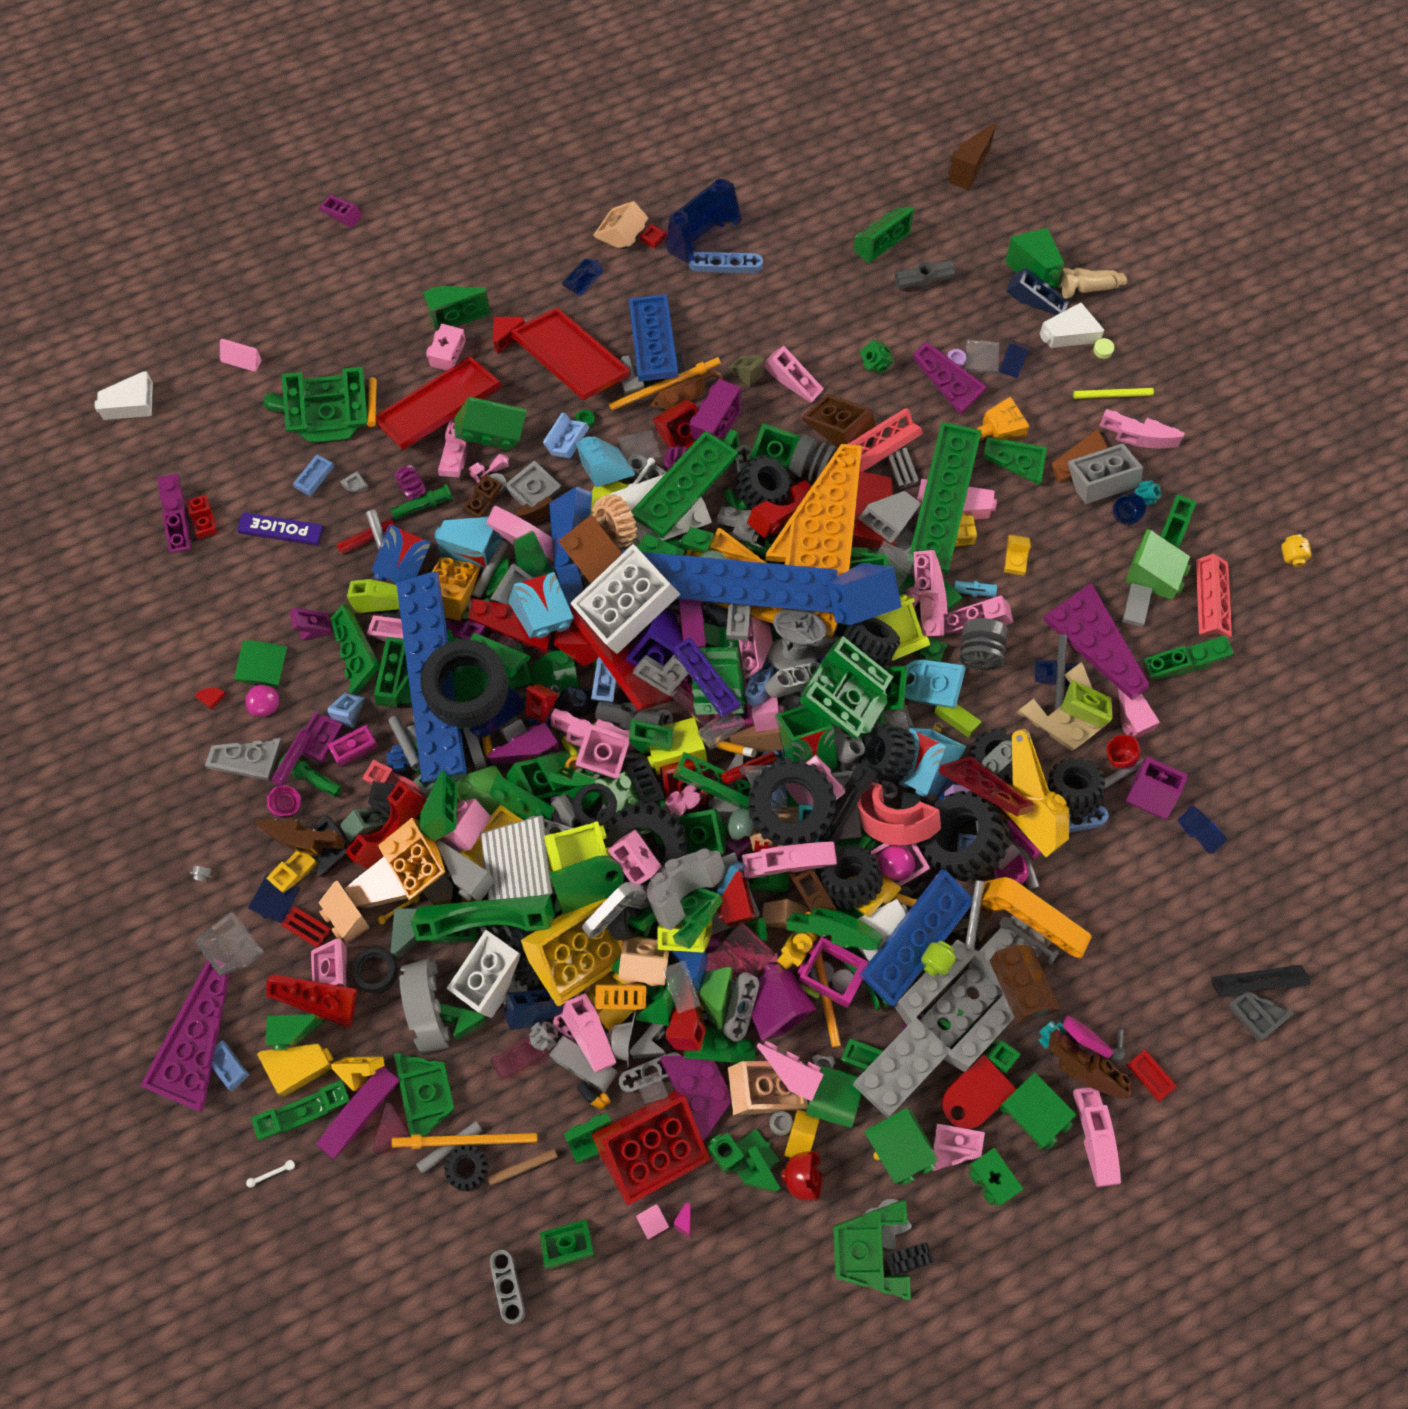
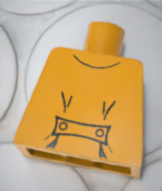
M1009 397L985 413L983 425L978 427L977 430H982L981 439L990 435L992 438L1013 441L1025 438L1030 426L1013 399Z

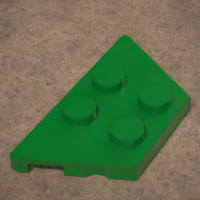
M395 1053L394 1057L410 1137L415 1134H421V1137H425L455 1111L446 1064Z

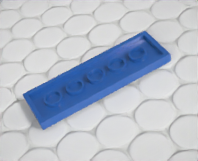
M667 294L630 298L629 307L638 381L678 377Z
M940 870L859 976L890 1006H895L925 967L921 962V957L929 944L945 941L971 907L973 898L946 870Z

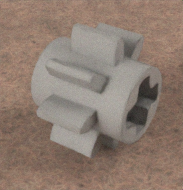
M538 1021L531 1028L532 1032L529 1036L534 1048L541 1051L547 1048L550 1051L557 1044L556 1040L559 1038L558 1030L552 1023L545 1021L541 1024Z

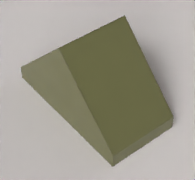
M741 356L728 369L746 385L751 387L763 376L764 358L763 356Z

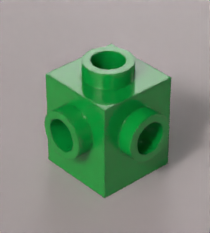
M872 340L859 352L864 361L863 365L869 372L881 374L894 362L890 349L885 343Z

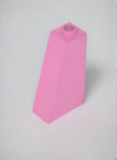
M921 479L917 500L921 504L927 479ZM968 487L963 513L973 515L974 520L989 519L991 511H995L997 499H994L995 491ZM921 504L915 511L913 524H917Z

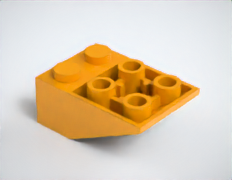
M440 557L432 572L436 571L439 574L446 618L459 621L462 619L463 614L467 610L480 571V565Z
M411 818L378 845L409 900H412L445 873L437 842L421 831L420 820Z

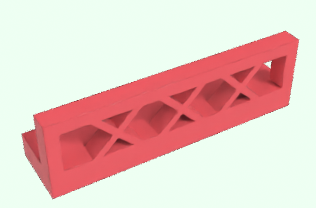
M905 408L848 443V445H862L859 471L863 472L916 439L923 432L920 426L912 422L910 411ZM905 417L906 424L897 427L900 419ZM891 427L888 435L881 437L884 429ZM875 437L872 445L865 447L868 439Z
M1211 554L1196 560L1199 635L1206 637L1218 633L1221 636L1226 635L1227 638L1232 637L1228 562L1216 554Z

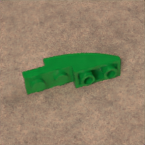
M1226 635L1187 648L1184 645L1144 658L1143 661L1150 679H1159L1211 667L1212 663L1231 658L1234 653Z
M814 907L810 914L792 913L787 920V930L794 931L797 934L801 932L816 933L822 937L832 935V944H837L844 948L854 946L862 947L864 950H874L879 947L883 940V935L866 923L850 915L827 908Z

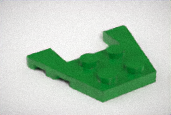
M699 888L681 899L680 903L686 916L678 923L684 925V927L673 935L675 944L688 949L694 945L723 901L720 894ZM651 905L644 908L645 913L636 917L633 914L628 917L629 925L644 931L657 919Z
M906 1200L897 1201L833 1225L835 1276L837 1279L863 1287L874 1288L882 1293L893 1294L905 1300H911L910 1276L884 1275L881 1226L907 1224Z

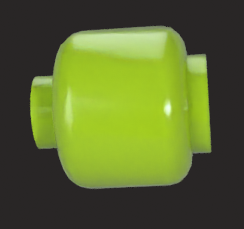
M943 941L930 943L921 957V962L925 966L924 971L933 977H936L937 974L941 976L947 975L956 961L955 950Z

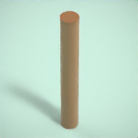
M555 1148L488 1176L490 1186L558 1158Z

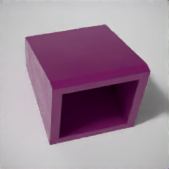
M772 963L764 969L765 974L761 977L757 976L759 989L752 1011V1018L762 1041L783 1036L816 1010L789 968L786 970L781 964Z

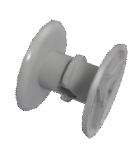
M791 609L780 611L774 617L773 624L776 632L782 638L772 642L766 657L768 662L778 670L817 662V656L809 645L820 642L825 637L826 627L824 622L817 615L809 611Z

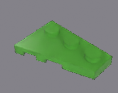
M628 771L620 773L618 780L605 777L595 782L603 784L612 790L617 800V811H621L628 804L635 805L637 802H640ZM600 794L603 798L601 801L605 806H608L606 798ZM637 827L628 832L636 830L640 837L652 833V830L645 827Z

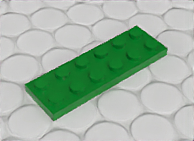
M705 431L631 510V513L634 514V520L661 538H664L738 457V451Z

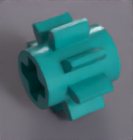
M1153 480L1139 482L1140 487L1135 489L1136 500L1139 503L1142 502L1143 506L1156 504V499H1159L1161 496L1159 485L1153 484Z
M1051 1021L1039 1031L1042 1037L1038 1041L1045 1049L1049 1047L1051 1032L1056 1029L1063 1034L1067 1032L1061 1022L1055 1025Z

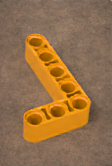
M1002 877L985 881L980 912L1005 909L1068 954L1077 958L1083 957L1092 938L1089 932L1011 878Z

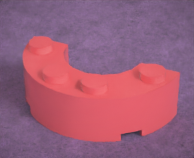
M872 782L867 792H863L857 803L859 822L864 831L872 838L892 846L909 845L930 839L941 829L939 809L922 802L908 809L896 810L888 808L884 805L882 785Z

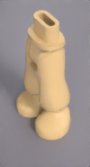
M1063 268L1057 287L1062 288V295L1066 299L1074 295L1076 288L1081 293L1118 288L1119 285H1126L1127 278L1124 273H1117L1114 270L1091 271L1082 268Z

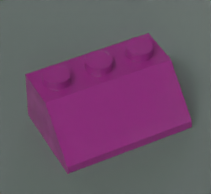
M721 379L711 386L707 399L701 402L697 415H693L690 420L691 435L695 440L705 431L719 440L727 435L742 411L741 387Z

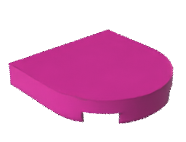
M1070 1016L1065 1018L1063 1027L1078 1043L1106 1058L1111 1057L1114 1051L1092 1030Z

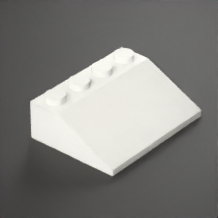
M665 474L609 495L616 494L621 496L623 501L626 500L627 506L631 507L632 510ZM702 497L664 538H661L636 521L635 527L637 532L635 533L637 538L633 544L638 547L646 534L664 541L688 532L690 527L699 528L712 523Z
M632 544L571 602V605L602 641L618 654L669 606L680 593L643 553Z

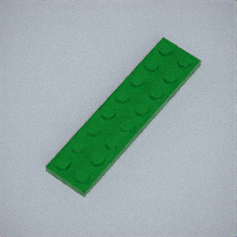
M946 422L941 423L907 565L914 566V552L934 550L941 572L948 574L982 430Z

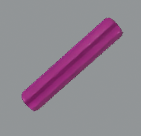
M301 729L272 777L274 784L278 786L284 785L311 738L309 730Z

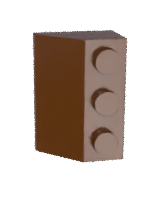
M1017 944L994 953L989 961L1018 1025L1061 1010L1032 946Z

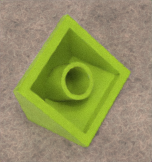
M1074 680L1071 681L1060 710L1098 728L1109 723L1112 720L1111 697Z

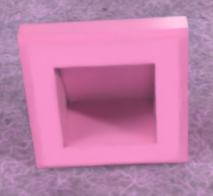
M657 1204L636 1216L648 1240L669 1228Z

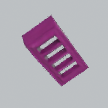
M332 195L319 207L320 211L351 228L362 217V213L357 205Z

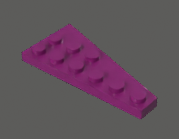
M1092 583L1044 615V622L1059 635H1067V642L1131 700H1134L1149 688L1147 679Z
M208 958L142 1081L141 1087L203 1113L231 972L230 966Z

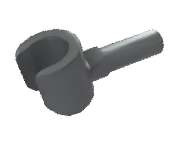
M1118 1030L1116 1048H1111L1114 1051L1110 1057L1111 1062H1121L1125 1056V1050L1122 1045L1123 1030Z

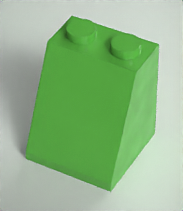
M1147 529L1136 550L1125 583L1130 585L1134 583L1152 588V593L1173 600L1176 593L1180 594L1185 582L1181 580L1189 572L1191 565L1187 563L1190 556Z

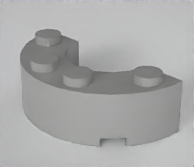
M701 849L698 852L677 859H671L650 878L647 887V897L661 926L672 930L686 916L680 903L681 899L696 889L715 887L725 877L727 871L720 852Z
M429 958L403 965L400 970L401 972L404 971V975L399 976L401 998L409 1030L414 1029L417 1038H414L417 1049L422 1055L449 1048L448 1041L451 1040L450 1030L442 1022L439 1014L441 1013V1006L439 1000L435 999L434 991L437 990L435 974L438 973L436 961Z

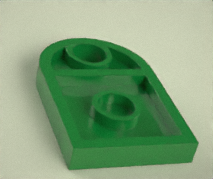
M603 855L595 856L549 873L563 914L609 898L624 881L623 870L617 861L612 857ZM609 871H617L613 877H606Z

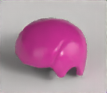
M266 685L254 686L245 697L246 709L251 716L256 715L265 718L276 711L279 706V696L272 687Z
M289 785L276 786L267 795V808L272 815L278 818L292 817L301 807L300 794Z
M898 845L887 847L881 852L878 859L881 873L893 881L906 880L913 874L916 866L913 854Z
M1020 854L1002 870L998 867L994 869L995 879L1007 877L1019 884L1024 883L1029 874L1027 863Z

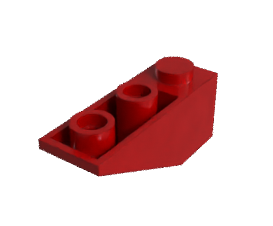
M684 976L676 1005L673 1008L672 1019L666 1030V1038L675 1050L700 1051L706 1027L696 988L689 978Z

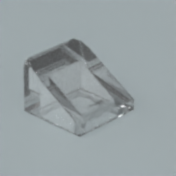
M658 1072L636 1081L645 1104L668 1097Z

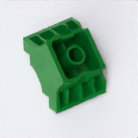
M738 647L699 648L741 704V708L731 714L744 713L745 704L747 703L744 671L741 667ZM692 679L693 705L696 715L718 714Z

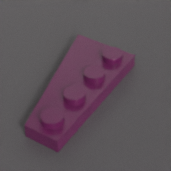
M925 342L913 353V359L960 416L986 391V385L928 342Z

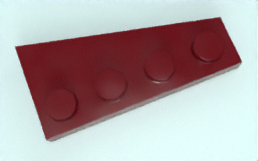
M972 756L940 765L938 773L1015 816L1033 811L1035 806L1033 802Z

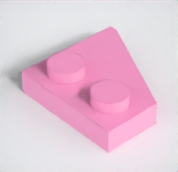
M936 1123L933 1150L939 1161L935 1163L937 1168L932 1171L981 1157L985 1132Z

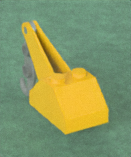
M1020 729L1013 733L1012 741L1006 740L1001 742L982 761V765L994 774H998L1012 761L1013 788L1033 802L1035 806L1032 812L1020 816H1015L1006 810L1004 811L1041 853L1047 857L1069 840V808L1061 795L1049 791L1030 733L1026 729Z

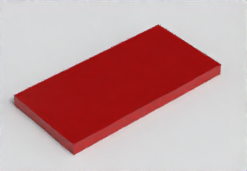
M558 307L511 330V337L583 401L630 377L631 370Z
M469 356L377 414L376 425L401 450H405L455 418L468 397L483 400L502 388L497 378Z
M572 605L569 606L573 615V621L638 711L673 702L682 697L680 689L675 688L668 696L633 674L636 666L626 660L632 640L616 654L602 641Z

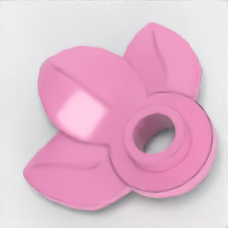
M689 785L681 793L675 791L669 795L665 804L669 808L670 813H675L680 817L686 809L695 807L701 800V795L695 792L697 788Z

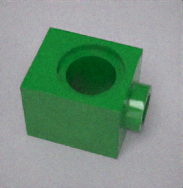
M729 1133L723 1136L719 1134L710 1141L711 1145L708 1146L709 1153L724 1175L745 1161L743 1153ZM722 1147H728L732 1151L728 1157H722L718 1152Z

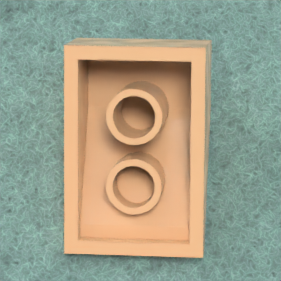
M742 1061L728 1067L733 1115H756L807 1109V1099L789 1091L768 1061Z

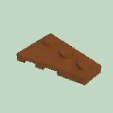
M1096 429L1051 464L1050 468L1058 483L1072 479L1068 461L1108 448L1099 430Z

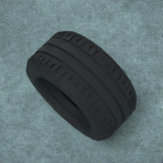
M459 639L443 644L444 646H440L430 654L431 656L427 658L421 671V689L429 709L439 720L453 727L471 728L476 727V725L485 724L486 721H490L491 718L495 717V714L497 715L501 711L508 696V679L502 660L491 647L476 640ZM472 665L481 668L487 673L489 681L486 689L479 697L469 702L452 701L442 694L441 686L444 678L451 670L459 666Z

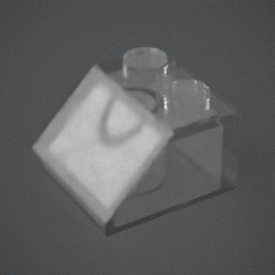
M233 912L229 913L194 940L220 976L247 967L265 953L242 920Z

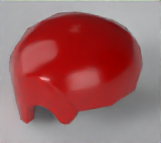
M1131 735L1115 736L1106 745L1108 761L1118 769L1133 767L1140 759L1139 742Z

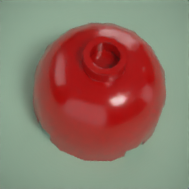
M805 1151L795 1154L787 1162L786 1169L782 1170V1183L786 1184L790 1194L798 1200L818 1201L817 1198L821 1196L823 1177L822 1172H818L817 1164H821V1161L816 1151Z

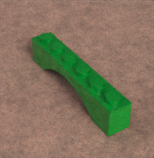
M549 894L420 906L411 919V925L416 941L439 939L460 930L485 925H508L525 931L545 930L550 928L555 912Z

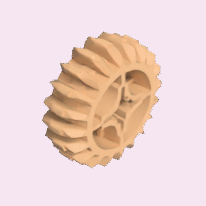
M614 494L605 495L594 502L592 515L596 517L617 546L624 550L635 543L637 538L635 533L637 532L635 527L636 521L633 518L634 514L631 513V507L627 506L626 500L623 501L621 496Z

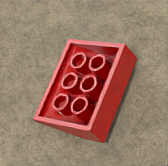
M859 471L852 547L869 549L896 546V538L890 543L858 519L868 504L893 495L891 478Z
M676 1091L592 1134L598 1152L627 1206L710 1161L685 1095Z

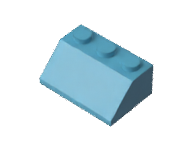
M585 437L581 441L576 442L581 464L595 487L635 475L619 448L597 437Z

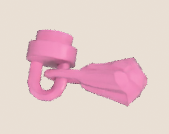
M499 454L487 471L484 470L485 467L482 464L480 465L477 462L468 469L470 471L469 474L478 483L480 481L477 476L478 474L482 473L480 476L482 478L485 474L488 475L489 472H496L509 467V459L507 456Z

